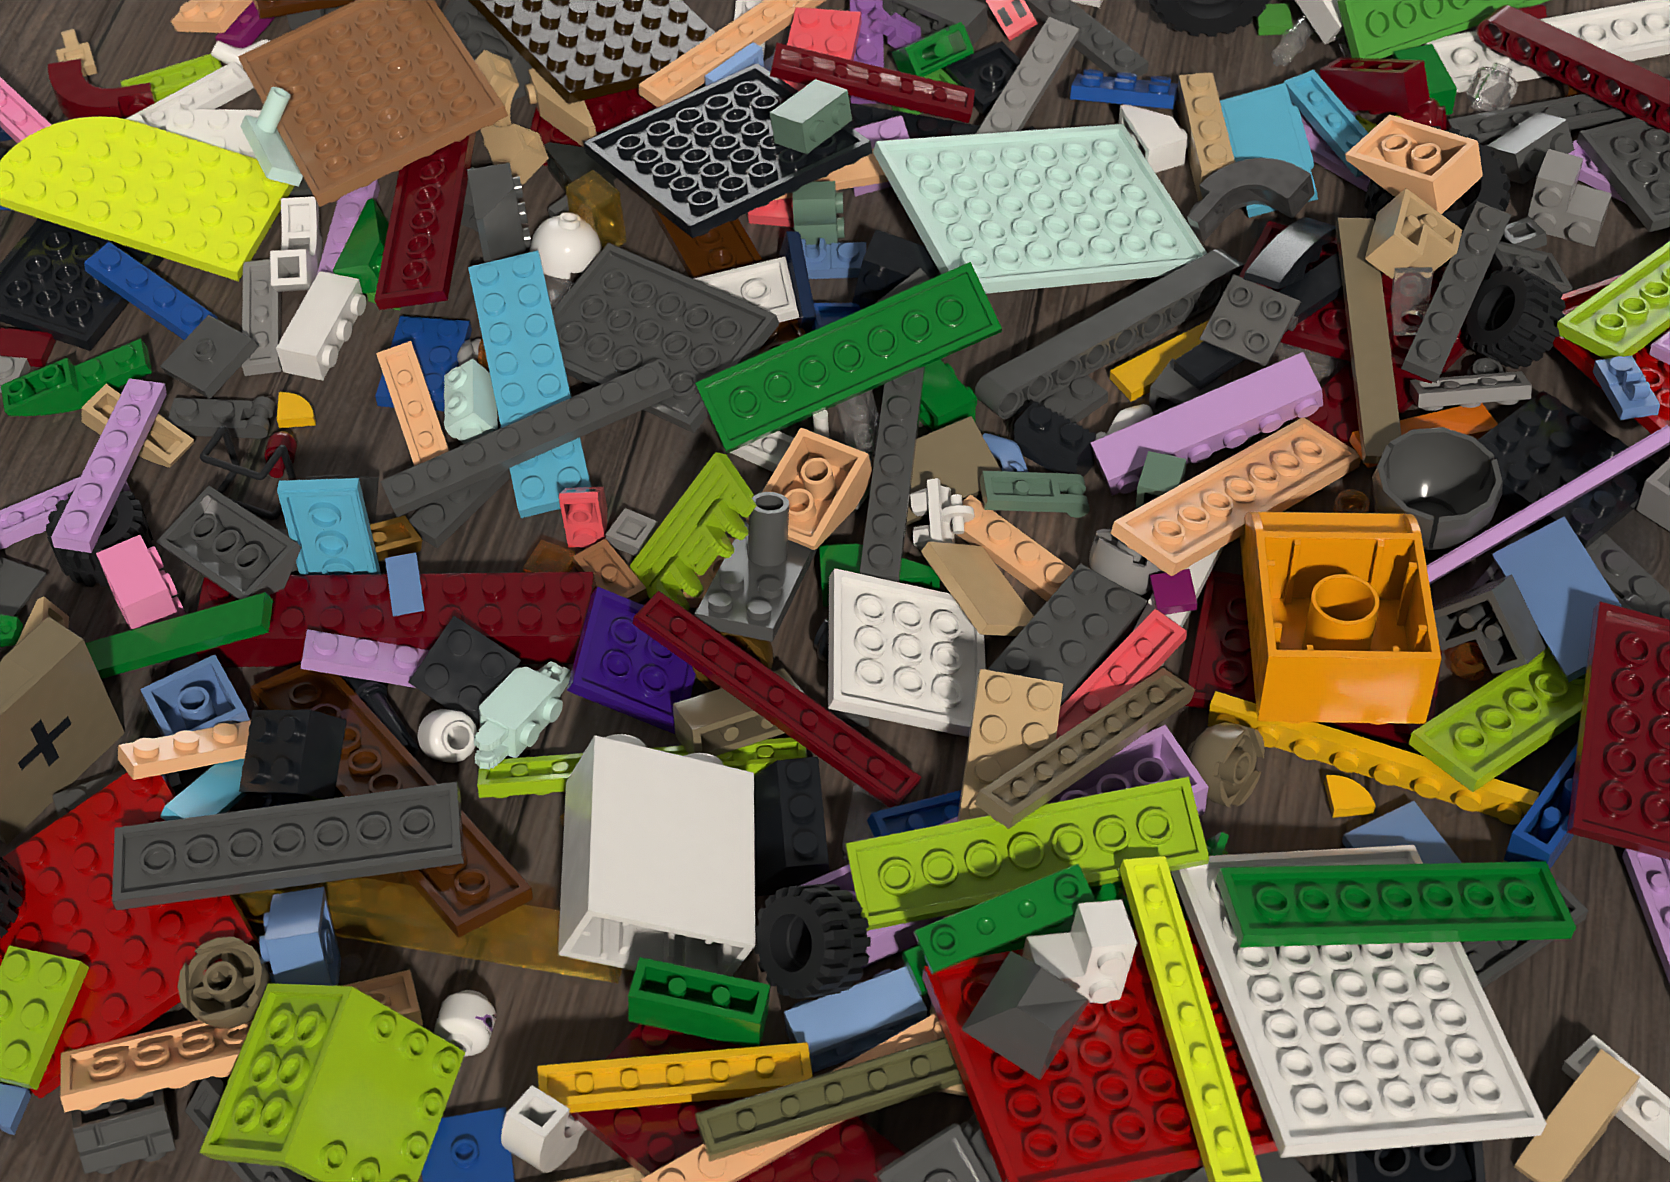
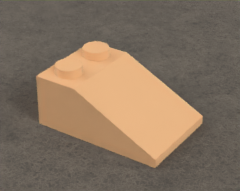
M1390 114L1345 154L1346 160L1394 197L1407 188L1440 214H1443L1483 176L1477 140Z
M804 428L799 429L762 491L779 493L789 500L788 540L816 550L852 513L872 481L873 472L869 454ZM748 516V518H746V522H747L748 524H749V516Z

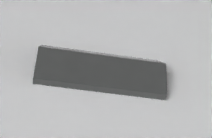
M210 486L197 497L156 541L162 548L238 600L265 592L271 595L285 588L301 550V546L297 542Z

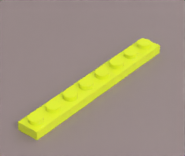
M1166 856L1123 859L1119 868L1208 1182H1262Z

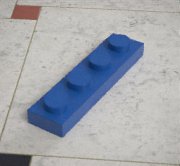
M110 242L84 262L85 271L183 340L208 315L218 320L216 315Z

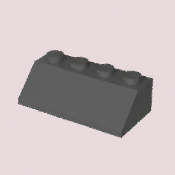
M451 0L443 14L472 58L475 60L486 50L510 60L519 82L512 101L526 96L525 85L530 84L528 70L533 69V67L468 0Z

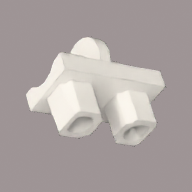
M938 478L927 480V488L910 494L913 513L917 516L929 515L930 525L914 527L913 544L920 551H922L927 542L955 544L954 534H963L965 532L964 523L973 520L975 517L974 509L963 505L962 495L955 494L951 496V489L941 486Z

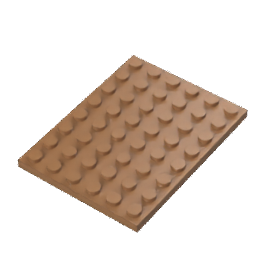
M356 0L238 56L263 105L271 87H279L290 94L291 97L277 126V130L319 207L335 202L358 188L366 187L373 181L391 172L399 171L404 166L422 157L430 156L435 151L453 142L461 141L466 136L484 127L492 126L497 121L508 116L504 104L435 0Z

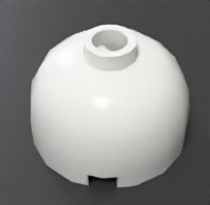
M562 213L540 224L533 235L530 252L539 251L545 274L561 279H570L571 273L582 272L583 274L601 253V243L596 229L587 221L574 213Z

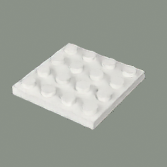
M834 568L829 577L828 709L969 737L978 673L980 669H985L984 635L978 633L950 593Z

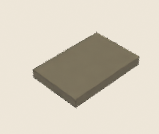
M972 416L917 438L910 494L927 488V480L938 478L941 486L951 489V496L955 494L962 495L963 501L970 494L974 497L982 494L980 486L982 471H1001ZM875 456L872 457L870 460L872 468L874 466ZM911 498L909 499L906 526L929 517V515L917 516L913 513Z

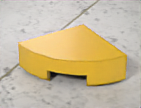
M279 392L277 409L279 428L316 426L312 407L307 400L297 394Z
M1325 776L1324 784L1332 818L1374 814V800L1362 785L1343 776Z

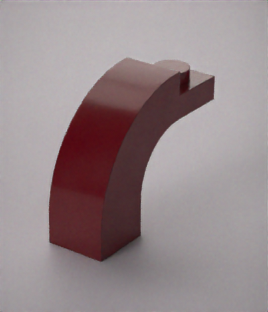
M81 58L48 64V76L59 108L69 120L84 117H118L126 119L156 103L150 82L112 89L99 88L89 83Z

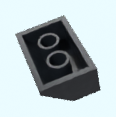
M818 757L777 760L754 776L755 896L775 895L776 891L781 888L801 886L830 873Z
M1482 1141L1335 1153L1343 1182H1486Z

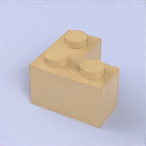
M1405 188L1377 213L1365 259L1375 269L1382 271L1393 280L1409 266L1416 268L1428 277L1457 253L1462 229Z

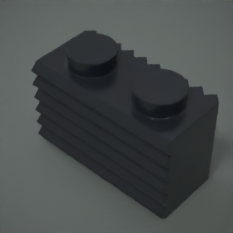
M1033 402L1016 420L1014 424L1015 433L1013 435L1015 438L1013 441L1018 444L1024 457L1054 473L1079 474L1083 477L1094 466L1095 456L1091 442L1096 441L1095 432L1090 433L1089 429H1083L1082 425L1079 426L1076 422H1070V419H1064V415L1058 416L1057 412H1052L1051 409L1045 408V405L1039 406V402Z

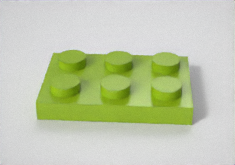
M9 945L0 965V1082L33 1090L38 1089L89 967L82 961Z

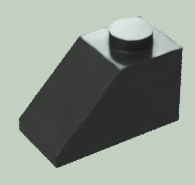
M552 142L544 145L549 157L547 160L548 170L566 194L575 190L582 195L584 208L616 195L614 180L617 178L589 157L584 147Z

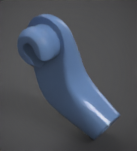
M988 433L983 434V438L991 453L1001 462L1002 471L1029 472L1022 451L1016 442Z

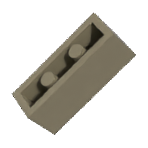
M784 668L774 671V673L803 692ZM723 688L673 704L675 736L688 754L706 753L717 756L784 734L782 730Z

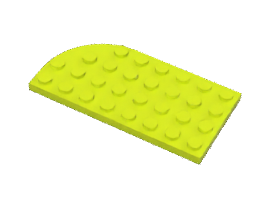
M84 117L53 124L20 141L0 160V206L235 281H239L242 277L243 264L252 260L280 212L281 198H288L294 188V185L267 179L258 160L118 117Z

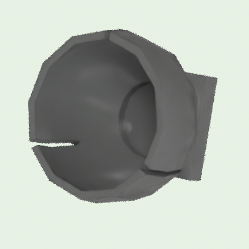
M1440 427L1413 429L1389 442L1372 477V486L1377 513L1413 514L1416 517L1421 530L1426 563L1430 564L1485 532L1502 496L1503 481L1498 461L1494 459V454L1476 438Z

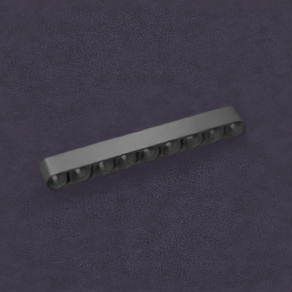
M1215 249L988 372L978 381L975 387V396L1002 419L1011 418L1029 408L1033 402L1044 400L1071 385L1074 380L1089 375L1219 303L1233 275L1239 276L1245 265L1224 250Z

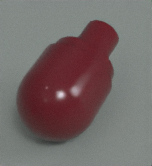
M283 431L271 435L264 454L266 463L280 445H285L293 464L297 451L295 438ZM282 456L269 472V475L273 478H281L283 476L285 466Z

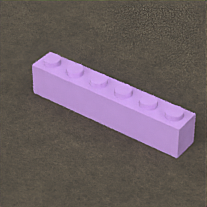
M1301 352L1091 442L1092 450L1112 496L1120 492L1123 494L1130 493L1137 489L1148 451L1186 459V464L1190 462L1200 463L1208 459L1213 452L1225 447H1238L1253 435L1260 432H1273L1288 420L1295 417L1305 418L1314 414L1319 407L1323 406L1322 388L1304 352Z

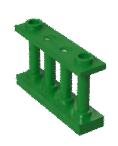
M1078 863L915 930L913 933L919 946L903 952L902 958L919 996L928 993L922 978L924 966H928L931 973L935 974L971 958L1024 949L1028 936L1070 933L1078 904L1097 901Z

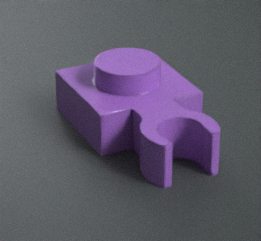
M877 7L869 15L870 18L875 20L869 25L870 29L878 34L886 35L888 44L895 50L921 39V27L896 12L890 16L884 9Z

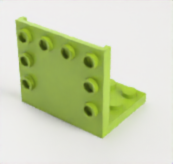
M268 983L199 1153L214 1160L286 1167L314 1182H418L466 1052L352 986Z

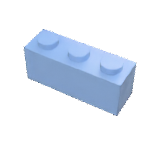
M905 966L897 970L887 969L881 971L872 979L854 985L849 990L841 991L839 994L827 995L814 1001L811 999L800 1001L791 1009L784 1011L786 1033L791 1044L808 1042L812 1073L860 1056L927 1018V1008L921 996H919L910 973Z

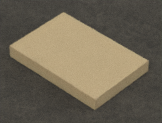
M927 542L922 549V555L980 635L1017 636L1034 617L982 546Z

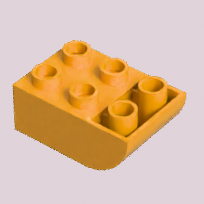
M1247 512L1244 517V534L1240 536L1258 721L1370 723L1375 725L1388 723L1426 724L1441 662V653L1422 535L1416 517L1413 514Z

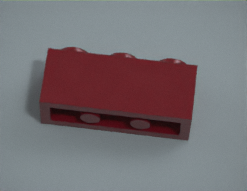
M1340 57L1319 70L1321 79L1345 107L1352 112L1365 110L1372 115L1396 112L1397 116H1408L1416 113L1418 107L1430 100L1424 60Z

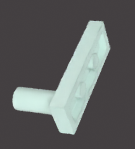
M271 87L259 117L255 118L245 115L240 127L266 178L299 187L303 176L277 130V126L291 96L287 91L279 87Z

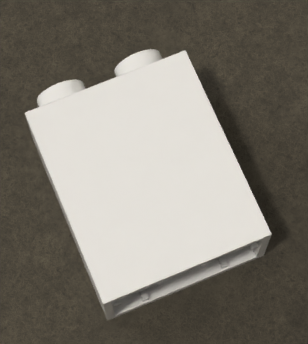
M616 734L605 738L595 735L566 781L558 955L633 971L636 970L639 957L732 977L755 947L754 773L724 766L719 758L711 754L692 753L681 756L647 748L640 739L630 735Z

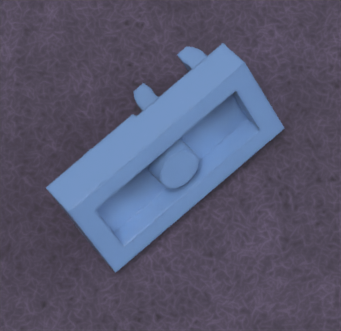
M820 238L819 245H806V240L801 239L809 279L859 277L862 261L866 253V242L826 244L825 239Z
M1632 355L1595 360L1593 374L1620 420L1658 415L1660 403L1651 390L1649 382H1646L1645 376Z

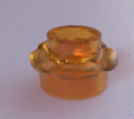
M1463 643L1450 656L1452 671L1457 676L1468 680L1481 679L1484 676V672H1488L1490 669L1477 643Z

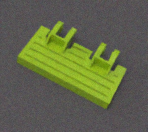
M718 452L713 454L629 565L633 573L646 587L647 595L650 599L659 590L689 611L690 605L681 589L691 597H700L704 588L696 574L703 576L718 555L726 559L731 557L735 551L725 532L727 531L728 534L739 540L745 539L748 535L749 530L739 514L742 517L748 518L757 505L752 499L754 496L753 492L726 454Z

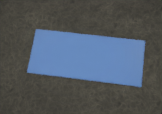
M416 552L385 558L393 617L425 611Z

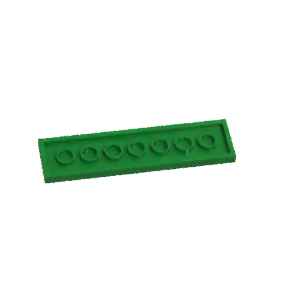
M971 262L700 380L695 385L727 454L809 418L816 413L827 410L999 334L1002 331V327Z
M1546 861L1222 867L1219 869L1216 878L1239 948L1571 939L1577 928Z

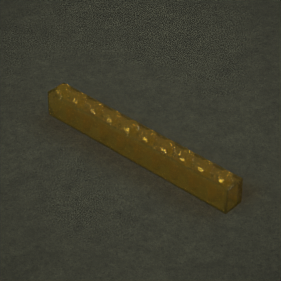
M359 877L233 895L247 921L264 924V913L270 912L272 895L324 887L336 936L619 984L623 968L558 955L560 910L524 904L458 938L415 887L410 885Z

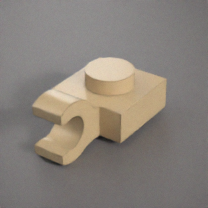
M74 29L61 32L65 48L56 50L59 62L81 58L86 75L97 74L89 43L79 44Z

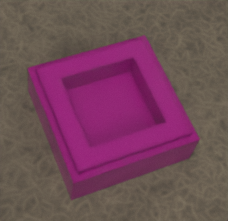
M1190 569L1182 570L1174 576H1170L1167 573L1150 575L1154 603L1159 612L1167 615L1197 610V600Z

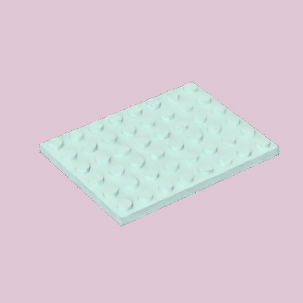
M1124 124L876 141L873 149L875 158L940 273L944 274L971 262L986 294L1162 277L1207 254Z

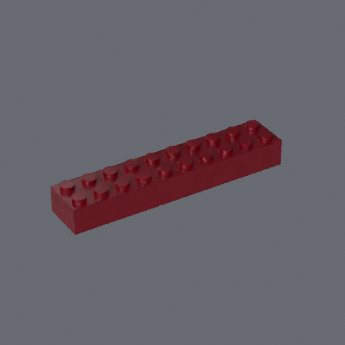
M594 572L419 574L425 611L393 617L387 574L290 575L285 588L269 595L273 599L269 633L197 652V655L201 661L215 654L222 667L297 666L302 661L307 630L431 650L452 617L456 616L521 660L519 664H547L550 661L557 664L574 663L591 595L596 589ZM204 577L197 611L238 599Z

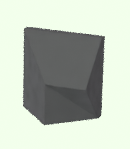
M1010 951L961 1030L1041 1080L1087 1006L1089 999L1042 966Z

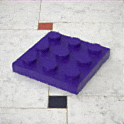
M597 587L591 595L567 691L675 734L673 704L691 697L696 675L692 666L632 624L634 616L644 605Z

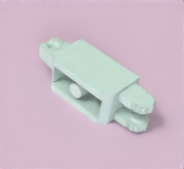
M551 661L538 671L528 667L515 668L479 706L480 729L474 735V746H477L479 749L475 753V764L480 769H494L507 755L517 758L527 746L531 747L534 745L540 732L549 722L552 723L557 720L563 707L560 696L569 683L570 670L566 667H560L557 663Z

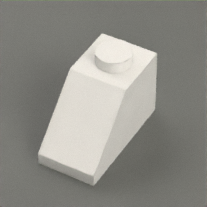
M1132 105L1120 106L1119 124H1124L1155 173L1185 164L1186 149L1189 148L1188 135L1183 128H1179L1172 116Z

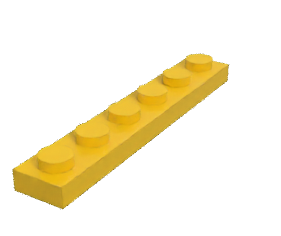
M808 1042L537 1066L539 1090L570 1109L569 1113L751 1097L813 1078Z

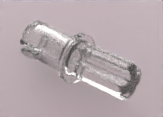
M1301 15L1295 25L1282 34L1281 42L1271 54V57L1274 59L1273 63L1276 66L1280 64L1287 66L1297 53H1301L1305 49L1306 41L1315 32V29L1305 15Z

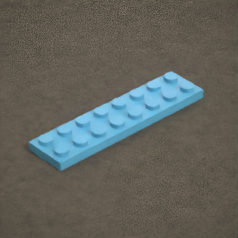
M539 251L468 267L501 428L572 398ZM581 437L509 468L517 508L521 518L561 509L559 493L565 488L592 487Z

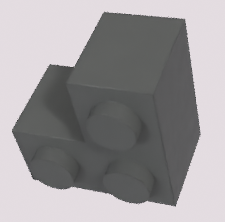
M1513 575L1446 598L1433 608L1441 650L1443 651L1476 639L1493 675L1526 665L1547 648Z

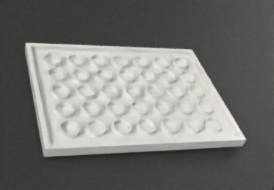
M1415 845L1209 856V863L1206 865L1171 871L1280 1157L1541 1136L1547 1125L1461 942L1239 948L1216 881L1220 868L1423 864Z

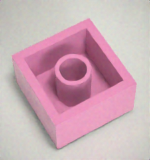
M141 535L96 553L113 596L130 630L186 615L177 596L171 598L178 593L169 573H165L164 570L159 571L164 565L155 546L147 549Z

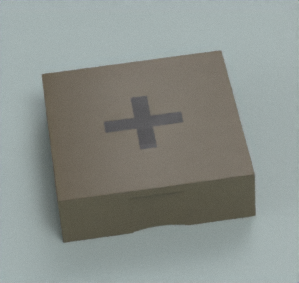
M49 616L0 661V840L7 845L54 801L52 795L65 791L125 733L84 640Z

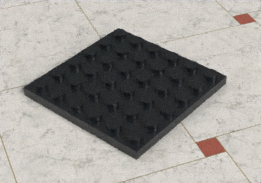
M758 63L583 142L585 152L589 157L691 238L705 235L710 230L726 222L734 221L749 211L766 206L770 201L787 193L795 192L800 187L817 179L825 178L831 172L846 165L856 163L859 159L871 154L872 147L869 139L847 124L808 154L776 144L770 112L799 91L781 79L770 77V71Z

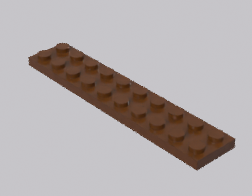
M300 664L250 686L252 699L261 710H313L347 720L335 789V796L337 798L437 785V782L339 675L300 669ZM462 810L464 863L402 872L458 938L533 900L532 887Z

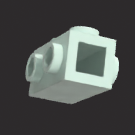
M471 359L444 375V426L448 434L466 444L498 430L497 406L490 372L474 359Z

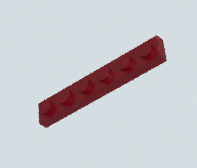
M776 43L770 77L808 85L817 79L847 89L848 95L965 123H969L972 115L975 89L786 44Z

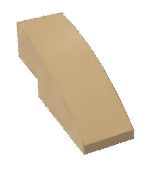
M105 384L82 407V423L101 435L121 394ZM157 414L138 456L170 468L194 444V439Z
M1601 1049L1546 1119L1547 1125L1541 1136L1533 1137L1515 1163L1514 1168L1533 1182H1564L1604 1134L1608 1123L1635 1092L1640 1076Z

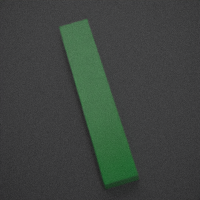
M265 592L85 644L100 678L103 679L269 633L273 599Z

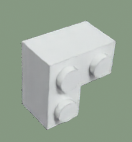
M1122 900L1081 903L1077 906L1070 933L1028 936L1022 957L1042 966L1089 999L1088 1003L1103 1004L1121 999L1137 942Z

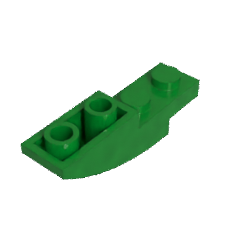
M140 338L76 366L68 358H65L2 384L1 391L4 411L8 416H40L79 410L105 384L121 394L129 378L139 379L152 373L148 348Z

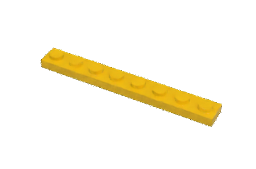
M1215 691L1210 703L1209 727L1228 722L1258 730L1263 737L1264 747L1279 748L1294 753L1305 760L1320 761L1335 766L1340 771L1346 773L1354 772L1373 778L1384 785L1402 787L1414 791L1424 798L1443 800L1455 804L1465 811L1484 813L1496 817L1506 824H1519L1539 795V792L1495 778L1472 792L1425 756L1316 722L1258 721L1255 703Z

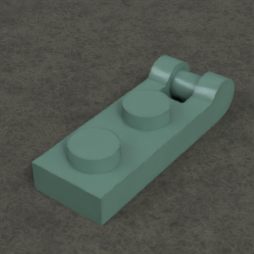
M982 471L980 486L984 510L1062 512L1074 518L1083 517L1090 511L1088 498L1083 495L1086 491L1085 480L1079 474Z

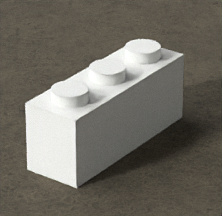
M319 271L276 347L283 372L324 380L330 367L335 366L338 352L344 341L349 340L356 319L365 311L366 297L362 293L359 279Z

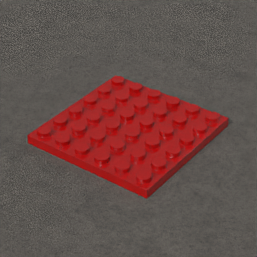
M126 772L2 857L19 874L17 878L22 881L23 890L18 894L23 897L22 906L15 909V913L18 914L15 922H9L5 928L8 932L2 938L0 937V965L10 945L82 961L89 967L37 1090L30 1089L32 1094L40 1099L61 1085L62 1052L132 1036L181 1002L178 991L180 971L184 963L189 965L191 960L197 955L195 950L200 945L218 937H236L251 945L254 949L260 947L257 937L233 895L116 910L112 902L115 828L165 821L160 817L163 808L176 797L165 774L133 780L128 772ZM222 958L216 960L214 963L221 962Z

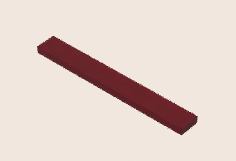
M659 590L634 616L633 625L889 808L902 805L918 786L921 780L920 775Z

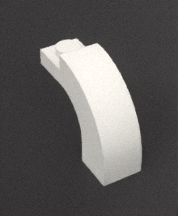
M314 196L281 198L282 243L281 250L270 251L271 286L277 292L309 290L317 276L322 258L323 245L319 231V205Z
M531 1086L506 1113L501 1132V1143L505 1149L541 1172L547 1173L560 1166L577 1149L579 1138L587 1128L569 1114L570 1109L536 1087Z

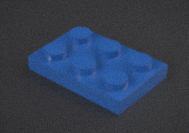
M1092 69L1083 70V74H1077L1071 85L1070 99L1173 109L1178 83H1171V78L1152 76L1151 81L1138 80L1137 75L1132 73H1117V77L1103 76V71Z
M400 316L390 348L409 341L412 342L436 411H445L444 375L453 368L459 367L457 354L464 341L470 339L472 332L470 321ZM382 373L375 396L377 406L394 407Z

